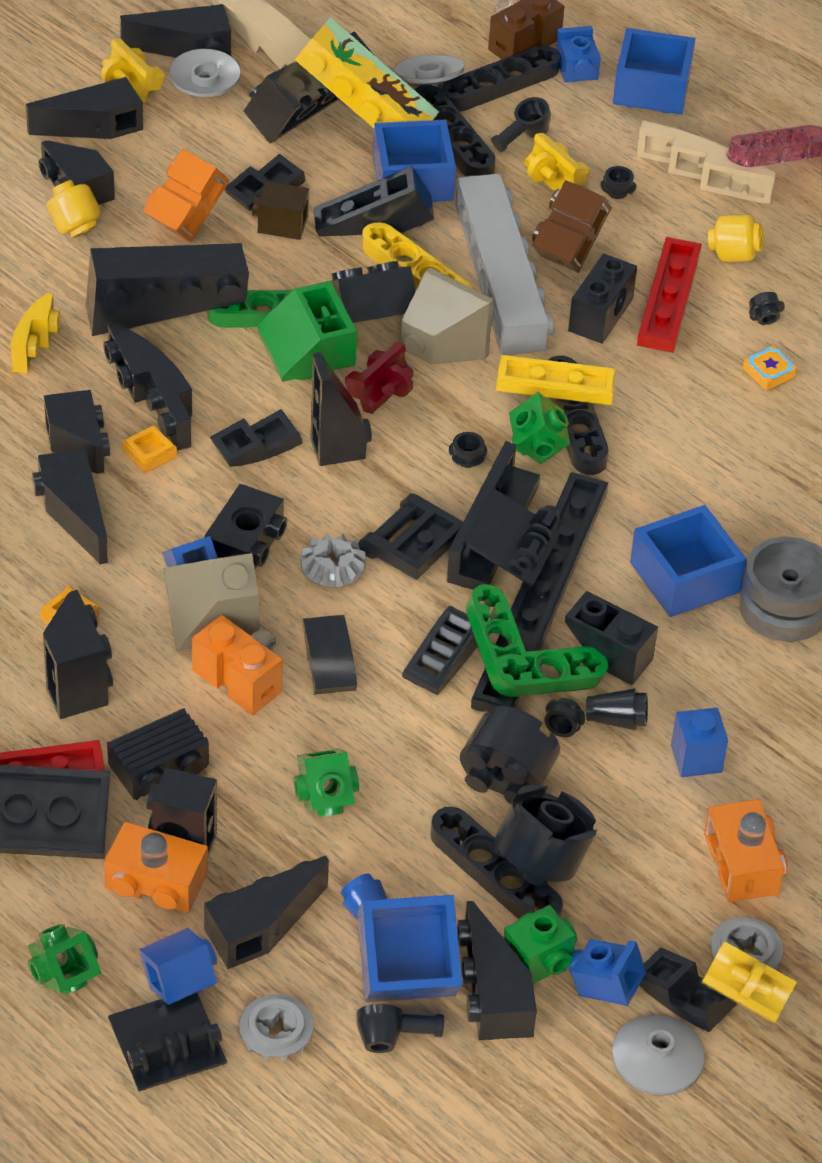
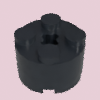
M498 706L495 712L490 713V710L487 709L460 752V762L467 773L465 782L470 788L480 793H485L488 789L504 795L508 803L512 804L518 790L523 786L532 784L543 785L560 754V744L553 733L548 738L539 730L542 722L522 710L509 706Z
M532 784L523 786L518 790L496 834L492 848L497 855L507 859L512 865L523 871L522 876L526 881L541 887L545 886L548 881L563 882L575 876L596 835L597 829H593L596 822L594 815L582 802L561 791L559 797L546 794L548 786Z

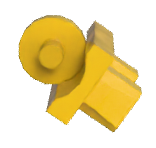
M121 38L112 39L110 43L112 48L111 55L102 62V80L109 82L126 77L142 102L146 103L149 92L161 89L165 76L164 72L158 66L149 67L146 64L145 54L139 48H130Z
M544 133L535 134L534 148L524 162V165L528 167V176L534 182L539 183L543 181L554 192L557 189H561L565 180L581 187L585 186L590 174V168L585 163L576 162L571 158L568 148L561 142H553Z
M724 941L701 983L768 1021L775 1023L797 982Z

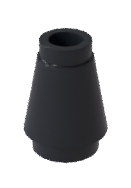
M634 688L587 696L586 720L636 730L637 726H647V692H637V689Z

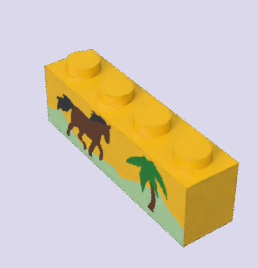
M331 17L294 59L373 128L374 123L433 120L439 113L438 110Z

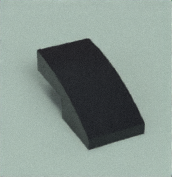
M278 154L259 171L250 166L230 182L224 190L225 193L251 211L256 195L261 196L266 181L299 187L306 179L304 171L281 154Z
M282 409L251 426L243 418L210 437L212 443L229 467L263 461L302 444L300 433Z
M345 616L304 618L302 621L307 659L310 660L314 695L356 691V672Z
M660 947L644 963L646 974L639 986L667 1009L700 1029L710 1032L737 1005L735 1001L701 983L703 978L698 975L696 962Z

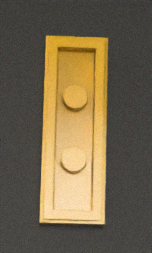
M501 355L496 391L532 396L539 392L548 398L612 405L616 369Z

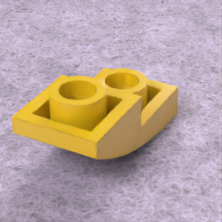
M45 293L26 311L18 323L10 344L12 372L28 373L31 358L38 357L39 347L49 348L52 333L59 332L61 315L60 310H54L53 294Z

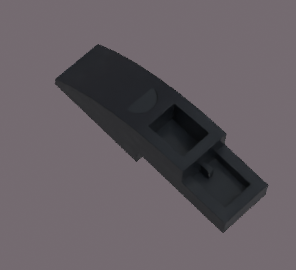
M117 323L108 324V341L103 343L104 353L108 363H114L116 366L117 378L121 388L128 389L135 403L146 400L149 410L156 411L161 432L166 437H170L172 443L177 447V451L191 447L190 417H192V388L184 375L160 349L147 339Z

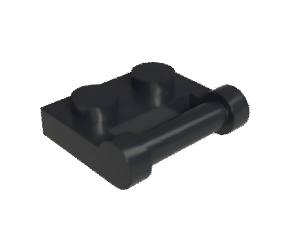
M410 493L400 502V508L374 533L368 532L359 540L358 544L360 550L365 551V556L375 559L378 557L417 580L451 547L463 521L422 497ZM411 519L416 520L393 543L389 542Z

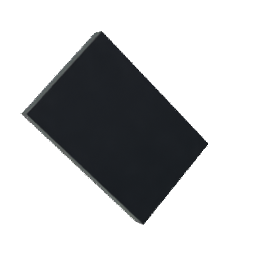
M0 765V853L104 859L110 771Z

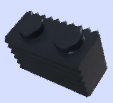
M185 708L107 742L108 765L135 800H138L141 796L145 797L148 795L153 783L159 784L165 768L198 775L209 765L208 739L204 737L198 725H195L194 720L186 713Z

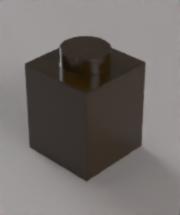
M266 181L261 196L256 195L253 202L252 216L258 218L257 233L301 240L309 217V188Z

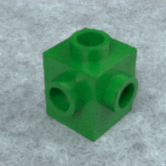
M537 392L509 412L513 432L512 443L517 444L516 450L524 456L528 455L539 464L544 463L570 444L567 429L569 422L564 410L541 393Z
M336 748L297 755L300 775L294 776V789L298 802L304 801V806L311 811H317L318 816L341 814L344 812L343 806L355 804L353 792L359 791V779L356 767L349 766L348 753L346 751ZM329 779L328 786L323 788L325 781Z
M551 905L536 912H529L520 917L517 922L504 928V940L531 972L533 984L550 975H558L570 966L572 962L571 955L575 951L577 935L571 922L566 918L561 919Z
M58 924L40 932V940L27 945L32 956L28 960L30 972L37 984H43L45 988L62 994H68L85 987L88 984L87 980L102 974L96 960L98 952L95 943L90 935L83 930L65 927V924ZM62 953V959L58 962L56 955Z

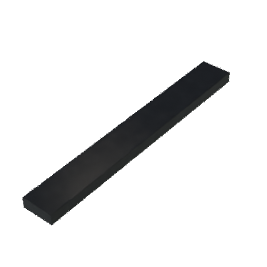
M573 472L568 477L555 507L559 511L560 522L556 528L561 530V533L534 585L531 587L522 582L511 607V612L526 652L541 650L606 497L609 482ZM499 635L495 645L499 647L509 646L506 638ZM485 668L472 696L471 709L482 712L489 709L491 713L495 712L498 706L516 708L521 696L510 697L496 691L490 682Z

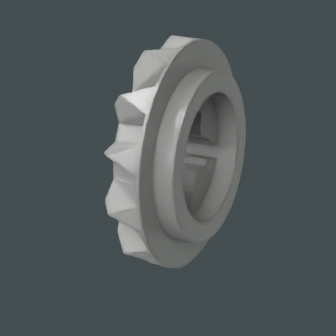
M326 533L322 540L311 538L309 546L302 548V571L311 581L326 587L346 586L359 579L365 570V551L360 550L357 540L348 542L344 534L336 539L331 538ZM329 554H335V557L339 559L338 567H335L334 562L327 558Z
M749 917L732 918L719 925L712 935L710 950H712L713 958H715L724 941L737 949H744L754 941L753 954L748 953V955L777 970L783 954V945L777 932L765 922Z
M279 994L263 996L251 1002L244 1009L239 1022L240 1038L246 1043L248 1052L255 1051L259 1053L264 1061L268 1057H280L284 1062L291 1054L297 1053L301 1055L304 1046L312 1041L313 1019L307 1007L295 998ZM280 1017L283 1018V1031H280L277 1037L274 1036V1039L270 1038L269 1028H273L275 1023L279 1022Z

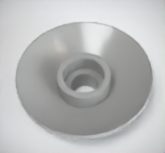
M196 49L179 55L170 66V79L177 89L186 94L198 97H213L227 93L238 84L240 80V67L233 57L224 52L213 49Z
M448 55L416 56L403 60L394 67V73L405 82L420 86L433 85L438 88L441 87V83L454 79L464 72V62L459 58Z
M646 1015L631 1020L617 1033L612 1048L613 1063L621 1078L633 1088L651 1095L665 1096L686 1090L697 1081L704 1066V1048L697 1034L685 1023L664 1015ZM654 1045H662L666 1048L660 1049Z

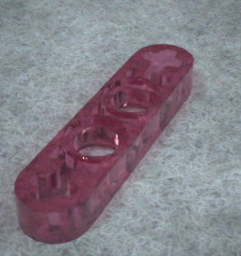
M804 125L736 135L731 139L726 156L733 163L744 167H758L821 157L822 128L815 125Z

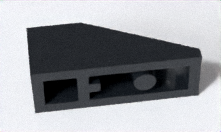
M223 4L120 16V38L130 48H139L142 52L175 58L185 52L196 49H213L231 56V28Z
M413 166L314 207L315 228L319 237L362 235L367 225L378 222L386 223L400 233H403L434 220L432 196Z
M315 353L313 354L310 440L319 466L366 459V443L372 441L370 422L368 419H362L357 403L323 355Z
M86 449L38 455L39 472L32 473L35 497H43L46 512L99 564L108 563L107 535Z

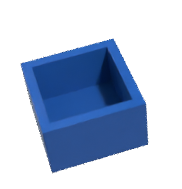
M626 28L616 71L613 104L682 115L691 74L696 38Z
M446 120L374 123L373 162L377 180L413 166L429 190L432 202L454 201L456 165Z
M706 505L634 530L630 563L670 617L741 592L747 559Z
M454 895L362 901L357 914L365 1002L456 996L462 987Z

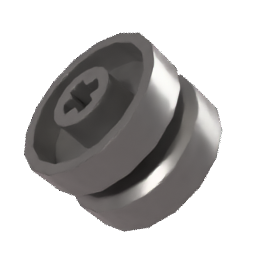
M783 536L768 539L753 549L747 558L745 579L740 596L741 614L745 622L752 629L772 640L786 642L805 640L822 630V548L802 538Z

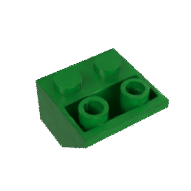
M331 281L293 289L257 325V331L282 382L311 376L313 354L321 353L333 370L356 365L357 330Z

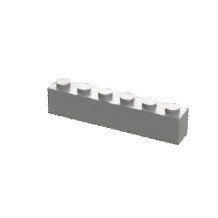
M501 174L458 177L456 209L482 294L493 298L491 323L501 355L546 351L547 335H552L553 320L551 313L544 310L545 297L543 288L536 285L534 261H528V242L525 236H520V217L518 212L512 211L513 199L511 189L505 188Z

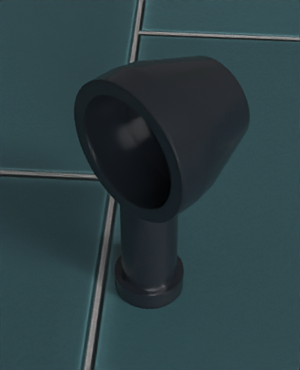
M531 97L521 101L514 111L516 121L499 135L491 138L495 148L500 152L505 151L507 146L524 132L532 138L535 137L536 133L546 134L551 120V111L546 100L540 97Z
M389 1004L366 1005L356 1012L357 1028L364 1047L369 1052L386 1053L392 1051L395 1048L400 1032L432 1034L434 1037L443 1036V1014H435V1016L403 1014L400 1008Z

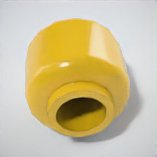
M69 180L52 189L55 196L48 200L46 208L59 233L70 234L71 238H75L98 226L96 220L99 219L102 212L88 185H74L73 181Z
M751 214L722 215L717 219L715 228L708 230L709 250L716 251L718 259L723 263L750 262L755 259L757 252L763 251V227L761 222L756 223Z

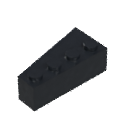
M355 31L350 33V35H352L358 42H360L366 49H368L371 52V50L366 46V44L362 41V39L357 35ZM295 61L267 75L264 81L250 92L249 97L251 100L243 112L271 144L340 99Z
M242 243L90 248L86 309L92 336L108 333V324L111 323L132 328L246 302L249 271Z

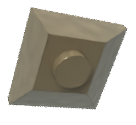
M429 267L425 271L402 319L400 343L405 344L406 352L430 364L485 359L489 355L493 298Z
M252 553L163 568L176 651L191 649L192 637L221 615L254 639L259 638V594Z

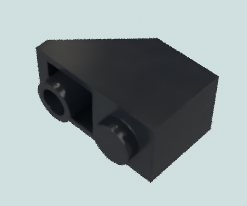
M48 140L41 142L42 158L39 159L38 164L45 180L49 179L55 187L69 180H72L74 185L86 184L91 188L98 205L115 200L114 171L97 150Z
M91 390L44 395L45 425L51 451L58 453L86 449L91 471L96 474L104 473V456H110L109 437L107 432L100 433V428H104L102 406L94 405Z
M588 591L581 596L565 615L564 622L581 646L593 647L606 657L608 661L607 673L633 685L652 662L658 626Z

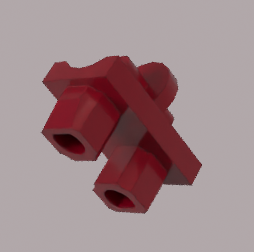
M395 342L385 352L375 350L368 357L367 369L363 372L352 371L345 377L346 389L353 398L360 399L363 412L373 414L393 394L398 397H405L412 391L414 372L405 360V344Z

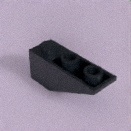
M126 77L27 103V132L29 135L113 139L143 130V102Z
M326 855L312 861H303L292 869L272 877H262L253 884L231 893H221L204 903V930L227 969L268 954L326 890L329 873V859Z
M466 901L465 919L457 920V935L459 947H466L468 957H462L463 983L471 984L473 993L467 995L468 1021L476 1022L479 1040L534 1037L537 1009L531 972L475 902Z

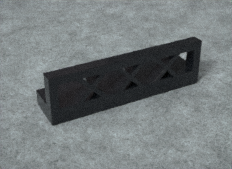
M505 441L449 548L448 583L474 590L479 585H490L499 567L462 544L493 488L528 509L539 487L540 474L514 467L517 444Z

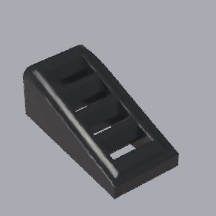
M448 606L404 669L402 677L439 695L478 648L467 614L452 606ZM445 640V641H447V642H449V643H451V644H453V645H455V646H457V647L455 648V647H453V646H451V645H449V644H447V643H445V642H443V641ZM433 653H435V654H437V655H439V656H441V657L447 659L448 661H445V660H443V659H441V658H439V657L433 655ZM425 664L439 671L440 673L436 675L426 670L422 666Z

